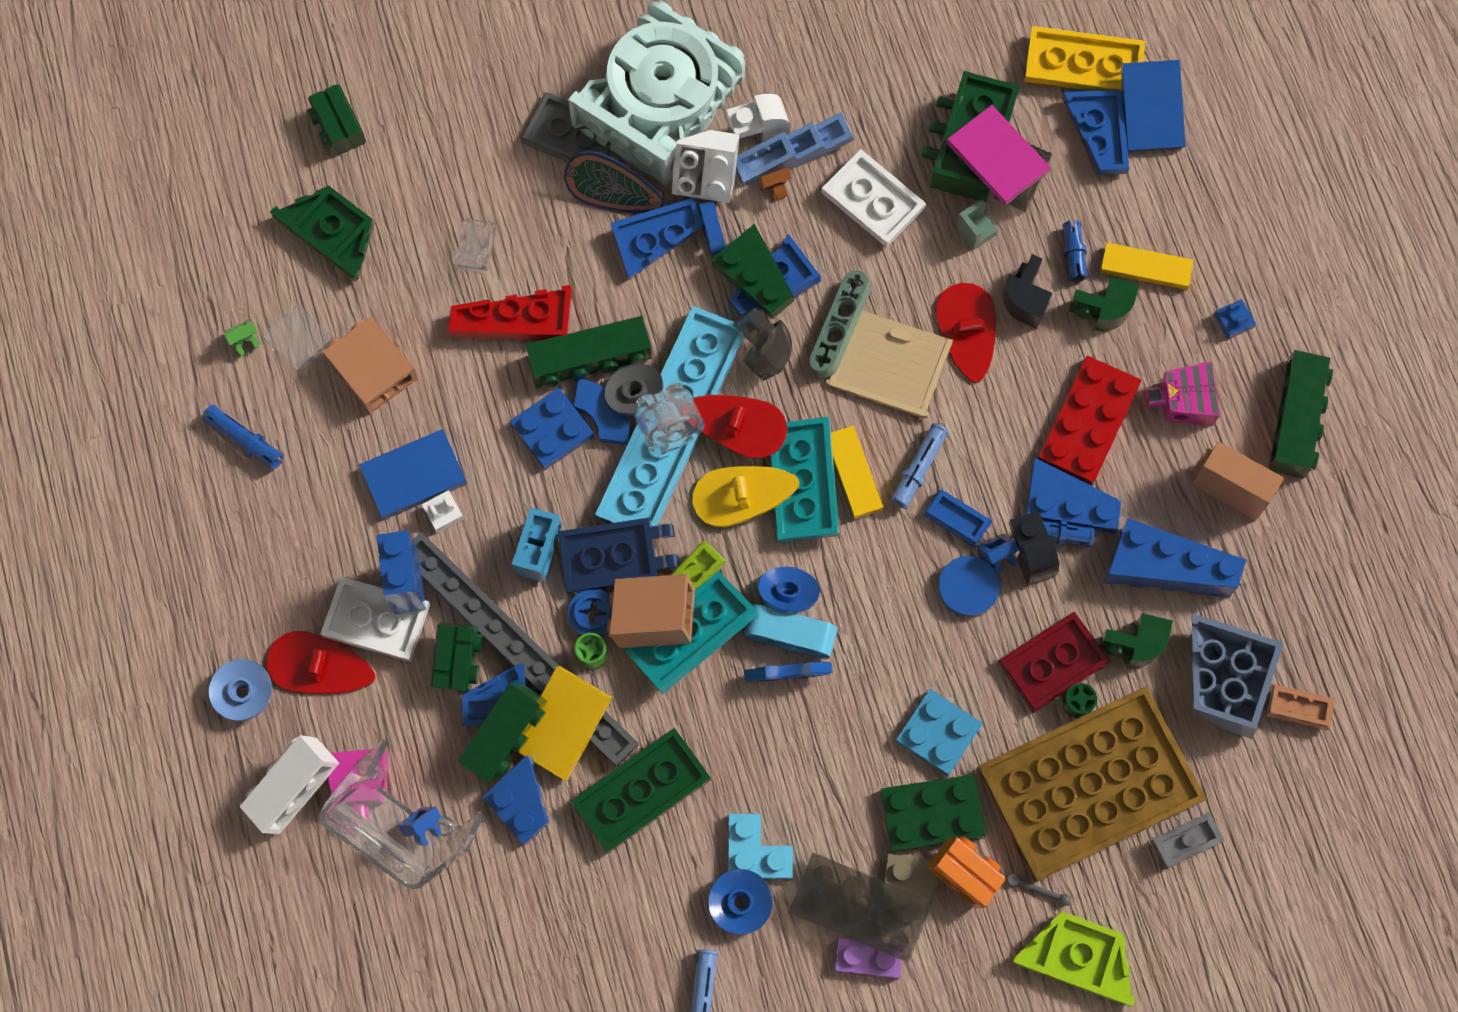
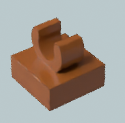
M787 167L761 176L757 179L761 191L770 188L774 201L788 196L784 183L788 182L792 177Z

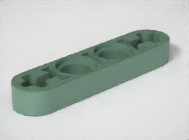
M851 271L843 278L811 353L810 366L814 373L821 378L831 377L838 370L868 299L871 285L864 272ZM858 281H860L862 286H857L853 293L851 285H857ZM850 305L853 307V312L849 316L841 317L838 315L839 310L843 306ZM834 331L843 333L842 338L838 342L831 343L827 341L830 333ZM827 357L830 363H824V365L820 367L819 361L824 362Z

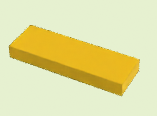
M1106 242L1100 273L1188 290L1194 260Z
M854 425L831 432L834 465L854 520L883 511L884 507Z

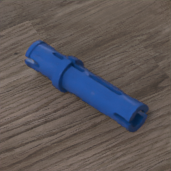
M212 404L204 411L208 417L202 415V420L244 448V452L248 456H255L272 470L282 463L278 457L284 459V453L265 442L264 436L259 433L254 434L217 408L216 405Z

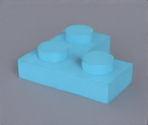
M729 813L728 872L736 869H745L757 873L763 879L792 880L793 846H761V814Z

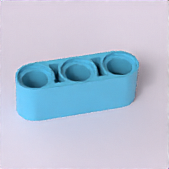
M752 605L759 615L745 626L743 635L746 638L816 658L829 659L831 657L838 631L835 625L794 613L781 612L764 605Z

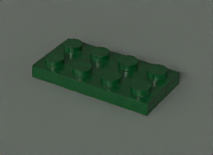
M674 727L571 800V803L604 850L609 854L711 781V777Z

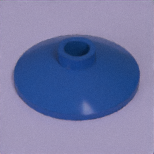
M794 567L773 568L764 573L758 583V593L762 601L769 607L786 613H798L810 609L816 604L820 594V588L816 579L806 571Z
M736 869L724 873L715 881L709 893L708 905L713 920L720 928L732 934L744 935L758 930L766 923L772 911L773 898L768 884L760 875L750 870ZM736 898H745L747 905L743 909H738L734 905Z

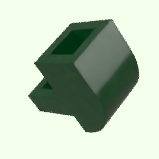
M1111 277L1104 297L1076 289L1069 311L1074 312L1076 316L1083 319H1097L1094 330L1110 331L1116 329L1127 320L1135 303L1140 285Z
M1142 613L1136 622L1134 636L1106 629L1101 637L1100 647L1106 649V653L1112 656L1124 657L1125 654L1129 655L1127 664L1129 668L1147 666L1154 662L1167 646L1173 620Z

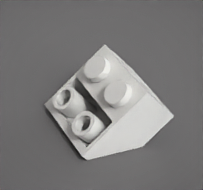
M709 130L677 140L672 194L729 203L735 182L740 134Z

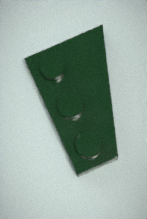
M755 223L711 259L712 266L771 319H774L794 302L793 294Z

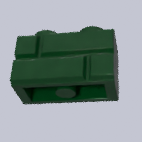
M340 84L326 88L325 91L309 96L308 100L311 108L307 109L313 125L320 124L322 131L318 135L325 149L331 147L334 155L339 156L348 152L351 148L355 149L366 143L363 130Z
M445 622L437 624L431 687L469 691L472 689V684L478 683L479 666L474 665L475 654L481 653L483 635L478 634L477 626Z

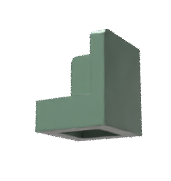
M983 199L959 213L956 229L972 250L995 237L998 232L984 213L986 203Z

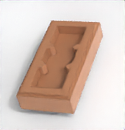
M1272 684L1270 686L1265 716L1328 731L1331 725L1335 699Z

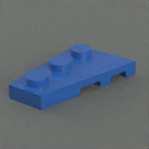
M1122 90L1064 92L1062 98L1098 175L1127 174L1129 171Z
M695 198L611 223V229L628 280L703 228V222Z
M788 234L782 241L780 248L775 253H771L794 298L820 283L821 276ZM739 289L730 297V304L745 325L765 315Z
M1034 458L1026 515L1039 511L1042 520L1045 522L1059 523L1060 521H1066L1068 525L1091 527L1094 530L1111 533L1117 532L1121 500Z

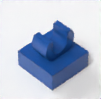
M1242 299L1222 307L1214 313V317L1227 340L1253 329L1256 325Z
M1005 534L977 547L981 557L991 563V566L998 573L1003 572L1000 562L1004 558H1007L1010 565H1017L1016 557L1013 554L1019 551L1014 539Z
M421 807L397 826L403 836H414L415 842L418 845L427 846L429 842L425 838V832L428 829L432 836H440L442 834L441 829L436 822L442 816L436 807Z

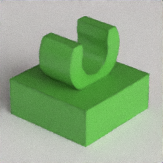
M251 319L224 331L229 345L236 343V350L240 355L245 354L241 347L245 340L252 341L255 348L259 347V342L253 335L257 333V330Z

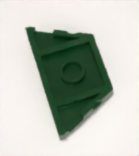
M326 186L315 191L312 195H304L295 199L296 203L282 209H278L277 206L270 211L271 216L355 282L359 279L373 231L374 221L330 186Z

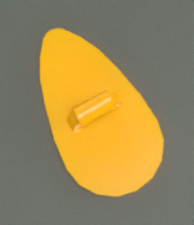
M735 466L720 468L706 473L697 482L693 491L692 504L696 514L704 523L713 527H729L753 519L782 504L798 489L799 480L795 475L785 470L772 467Z

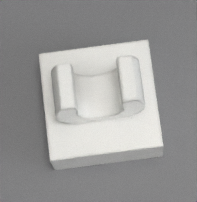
M449 490L422 504L437 533L464 519Z

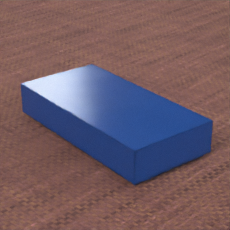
M942 489L939 490L924 513L926 518L975 548L992 523L991 519Z

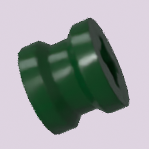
M1077 683L1071 686L1063 698V708L1073 718H1080L1092 712L1097 704L1096 691L1085 683Z

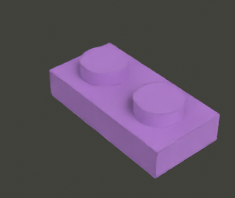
M838 938L835 972L900 979L903 945Z

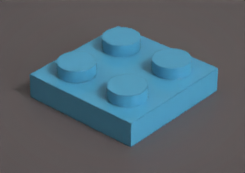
M930 689L896 739V743L949 777L983 723Z

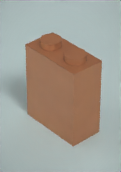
M372 317L357 322L349 333L342 338L332 340L323 351L328 363L369 414L418 380L412 365Z
M1219 441L1212 450L1209 448L1205 449L1191 472L1196 475L1191 485L1255 521L1270 504L1284 477Z
M678 574L615 579L614 591L610 593L612 617L608 619L607 632L619 648L691 644L695 587L688 575Z

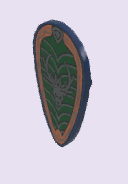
M591 150L579 152L569 160L565 167L564 181L567 189L574 198L584 204L627 213H645L661 208L665 204L662 194L648 179L617 159L601 152Z

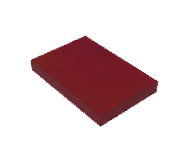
M1074 611L998 660L997 663L1034 714L1066 693L1074 684L1083 682L1109 665L1111 661Z

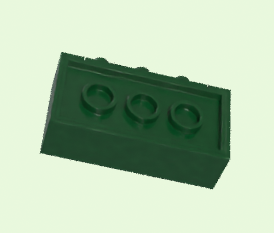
M964 71L956 98L952 99L941 95L938 97L936 106L951 110L948 124L932 120L929 126V132L944 136L940 150L928 146H923L921 157L936 161L930 188L978 201L983 199L985 203L987 202L990 189L947 144V139L991 105L1010 123L1020 88L1019 85Z

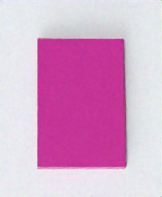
M993 105L947 139V144L1004 205H1007L1046 175L1051 168Z

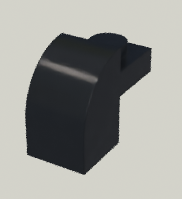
M1032 254L1028 263H1021L1016 276L1008 275L1003 292V300L1007 311L1012 317L1037 329L1053 293L1033 285L1043 258Z
M1039 511L1010 520L1008 524L1019 549L1016 559L1027 586L1056 577L1059 572L1057 550L1052 535L1049 536Z

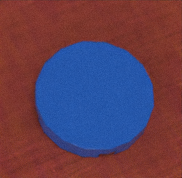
M962 556L952 560L944 567L939 578L938 593L942 603L950 612L966 617H977L985 614L994 606L1000 593V580L996 570L987 561L976 556Z

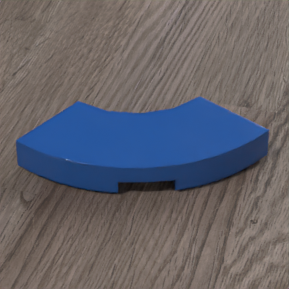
M578 379L574 408L579 412L587 414L594 420L599 430V442L627 446L630 440V431L626 415L619 414L609 407L605 399V388L594 382Z
M807 662L744 670V680L747 682L779 681L780 679H800L830 675V673H833L832 662Z

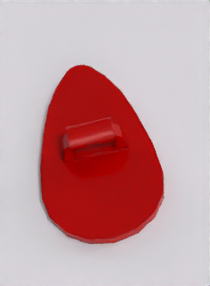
M958 283L949 286L941 293L936 303V318L942 337L953 340L949 354L954 364L969 381L979 383L988 372L993 358L996 331L995 306L991 296L983 288L973 283Z
M705 395L689 399L683 404L684 414L701 433L730 451L747 458L762 459L770 457L781 449L786 440L788 427L785 416L778 407L769 402L732 395Z
M292 631L282 635L272 644L267 654L266 666L270 677L279 687L291 692L305 694L349 693L366 688L376 680L375 672L359 655L334 641L307 631Z

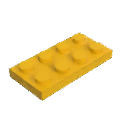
M1032 26L1024 82L1087 91L1122 90L1120 65L1122 63L1144 62L1146 41Z

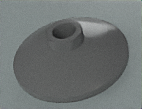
M640 363L627 365L617 370L609 378L605 387V399L609 407L619 414H641L651 409L661 398L664 389L663 379L660 373L650 365Z

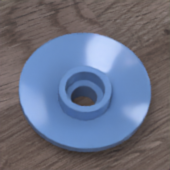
M236 659L225 663L215 672L209 685V698L213 708L224 718L233 721H245L256 717L266 708L272 695V682L269 674L260 664L248 659ZM241 688H248V694L245 697H238V691Z

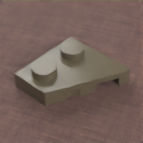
M893 854L887 855L880 913L881 920L912 924L940 881L935 874L927 869V865L931 861L930 859Z

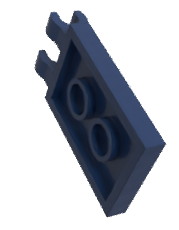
M642 518L558 531L566 592L568 593L615 586V579L659 576L658 570L677 568L679 566L678 555L671 554L656 557L654 539L675 537L674 525L672 523L651 526L650 518Z

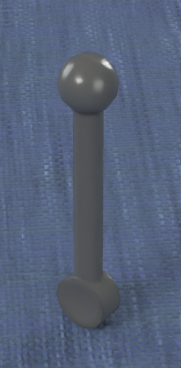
M1015 873L1007 877V884L1011 887L1019 885L1058 900L1062 906H1068L1071 903V897L1068 894L1060 895L1021 880Z

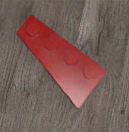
M572 285L561 286V290L547 292V289L534 291L535 294L522 297H517V294L505 296L504 300L494 302L487 299L453 305L450 309L449 337L541 341L569 334Z

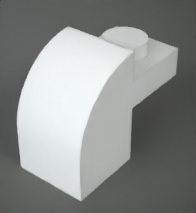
M775 94L754 96V102L726 110L733 134H740L739 139L760 133L762 142L783 131L786 135L790 134V122L781 98Z

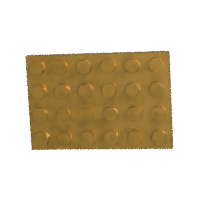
M1146 686L977 767L1035 882L1207 799Z

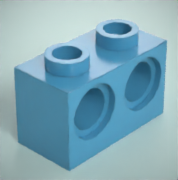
M530 507L512 561V567L516 575L545 582L559 539L558 531H561L563 527L560 515Z

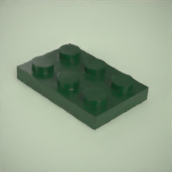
M975 774L881 788L880 790L891 853L943 845L949 837L960 838L963 836L970 841L986 838Z

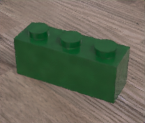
M518 680L509 683L458 759V762L487 783L496 777L501 779L511 766L508 759L514 751L519 753L529 738L525 734L531 725L537 727L545 716L546 711L543 710V707L547 701Z

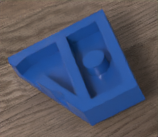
M519 663L462 694L463 726H481L509 683L518 680L525 685V663Z
M530 756L524 757L483 796L484 800L523 845L528 844L549 824L546 808L542 804L540 784H537L533 769L534 761Z

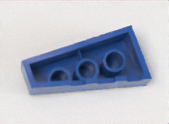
M1128 518L1121 529L1103 584L1114 585L1118 583L1127 584L1130 587L1142 588L1146 586L1161 588V590L1166 591L1182 590L1194 594L1230 597L1238 588L1246 559Z

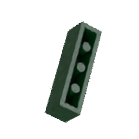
M642 316L526 344L536 387L543 386L544 388L557 386L561 381L569 379L574 381L585 379L589 374L597 372L611 373L616 371L618 367L629 364H644L648 359H652L651 346Z
M1294 350L1288 359L1269 470L1305 478L1311 470L1316 469L1319 459V452H1315L1316 442H1320L1324 430V425L1320 424L1321 414H1325L1328 405V397L1324 396L1326 386L1329 387L1333 376V369L1329 368L1330 357Z

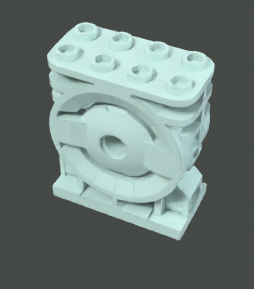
M652 1L647 7V14H641L638 18L637 28H630L627 34L614 46L608 59L605 78L590 80L580 93L575 91L568 99L571 125L575 129L586 126L588 129H581V132L591 139L594 137L593 133L596 134V142L604 147L610 141L612 143L610 146L612 153L666 187L672 179L677 140L702 133L708 128L717 108L721 109L724 106L725 97H731L735 91V84H741L745 78L744 54L737 47L728 46L720 41L713 32L704 31L696 26L695 22L689 17L680 16L672 11L667 3ZM690 57L694 58L699 66L701 80L709 83L710 87L696 79L695 67ZM626 71L630 73L631 89L634 95L637 97V99L630 93L626 85ZM661 76L668 77V79L664 81L658 80L657 78Z

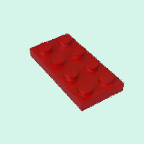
M1087 355L1038 460L1093 486L1142 379Z

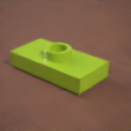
M703 540L671 575L687 574L696 590L718 572L727 561L707 541Z

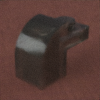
M755 307L738 316L732 325L753 344L743 362L762 381L781 373L792 353V340L786 325L782 320L771 324L765 315L760 313Z

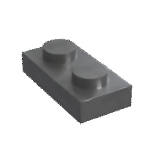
M1208 812L1152 839L1151 843L1167 870L1225 840L1211 814Z

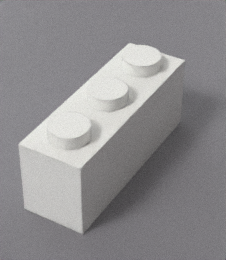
M299 735L287 745L286 752L281 758L267 769V774L260 783L249 790L247 798L240 805V808L262 833L281 834L339 765V762L317 738Z

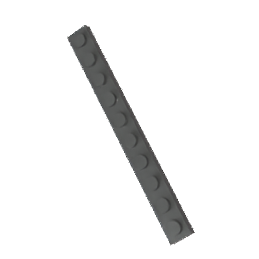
M420 532L413 541L419 553L421 576L472 626H477L478 632L513 667L519 663H525V678L542 694L553 672L559 665L435 544ZM606 711L589 740L616 767L639 746V743Z

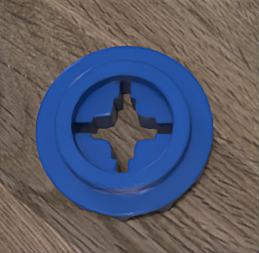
M593 588L579 592L571 600L568 608V618L572 627L578 634L582 635L596 633L603 636L607 632V622L612 617L610 595L603 590ZM593 602H595L597 612L603 615L596 616L593 625H591L589 616L584 615L585 611H590Z

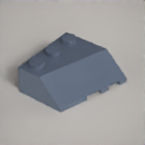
M1192 613L1193 711L1223 730L1252 739L1284 643Z

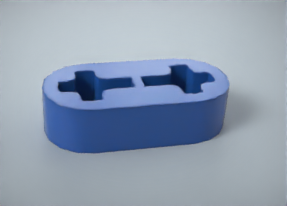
M708 201L698 204V209L703 222V230L711 256L725 248V242L714 202Z

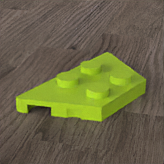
M1061 911L1013 958L1012 964L1122 1005L1133 1007L1134 1005L1123 933Z

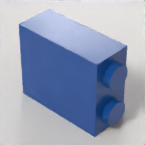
M409 531L376 535L383 593L394 614L426 610L419 553Z

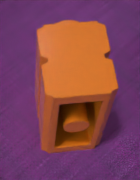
M963 836L960 838H947L938 850V853L934 855L927 865V869L973 907L984 909L993 898L994 893L998 891L1006 880V877L999 872L1001 869L1000 865L987 856L984 859L974 852L977 848L975 844Z

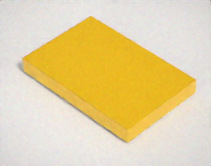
M557 666L541 695L547 701L543 707L546 714L537 727L531 725L525 734L529 739L519 753L525 757L530 756L538 765L561 779L568 780L613 697L563 667Z

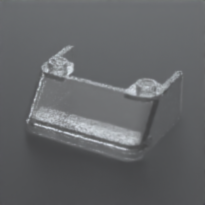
M383 739L354 764L325 802L319 813V821L327 830L398 883L410 889H419L468 852L484 815L478 812L462 826L451 818L442 816L436 822L442 834L440 836H432L427 829L425 832V838L429 842L427 846L418 845L415 842L414 836H403L397 825L414 812L379 787L385 777V771L378 762L388 745V742Z

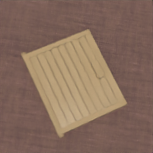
M862 311L839 368L831 376L830 380H826L825 385L921 418H928L929 413L927 410L953 340Z

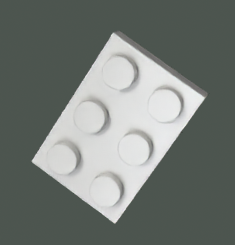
M861 149L822 187L821 191L824 196L886 248L926 207V203Z
M340 577L320 634L324 638L411 662L430 603L425 601L426 610L395 615L384 597L383 588Z

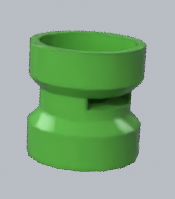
M586 633L580 636L575 643L576 656L582 667L595 670L605 664L608 653L605 641L600 635Z

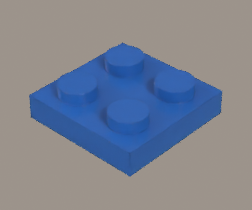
M559 387L510 420L511 426L544 470H547L594 437L593 431Z

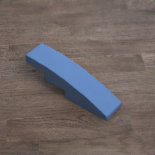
M840 112L817 125L810 122L788 135L783 131L739 154L736 167L743 183L748 184L757 181L761 176L787 167L792 169L832 152L855 139L844 115Z

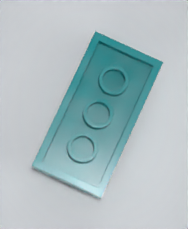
M829 417L786 422L788 427L786 440L781 449L771 456L772 468L785 470L795 475L799 480V487L790 498L775 507L777 539L779 543L840 536Z
M718 571L695 590L691 644L624 648V651L663 695L759 614L725 576Z

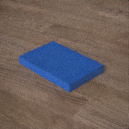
M1180 60L1122 63L1120 65L1128 152L1186 147Z
M443 429L359 464L383 520L425 503L448 490L450 492L467 484Z

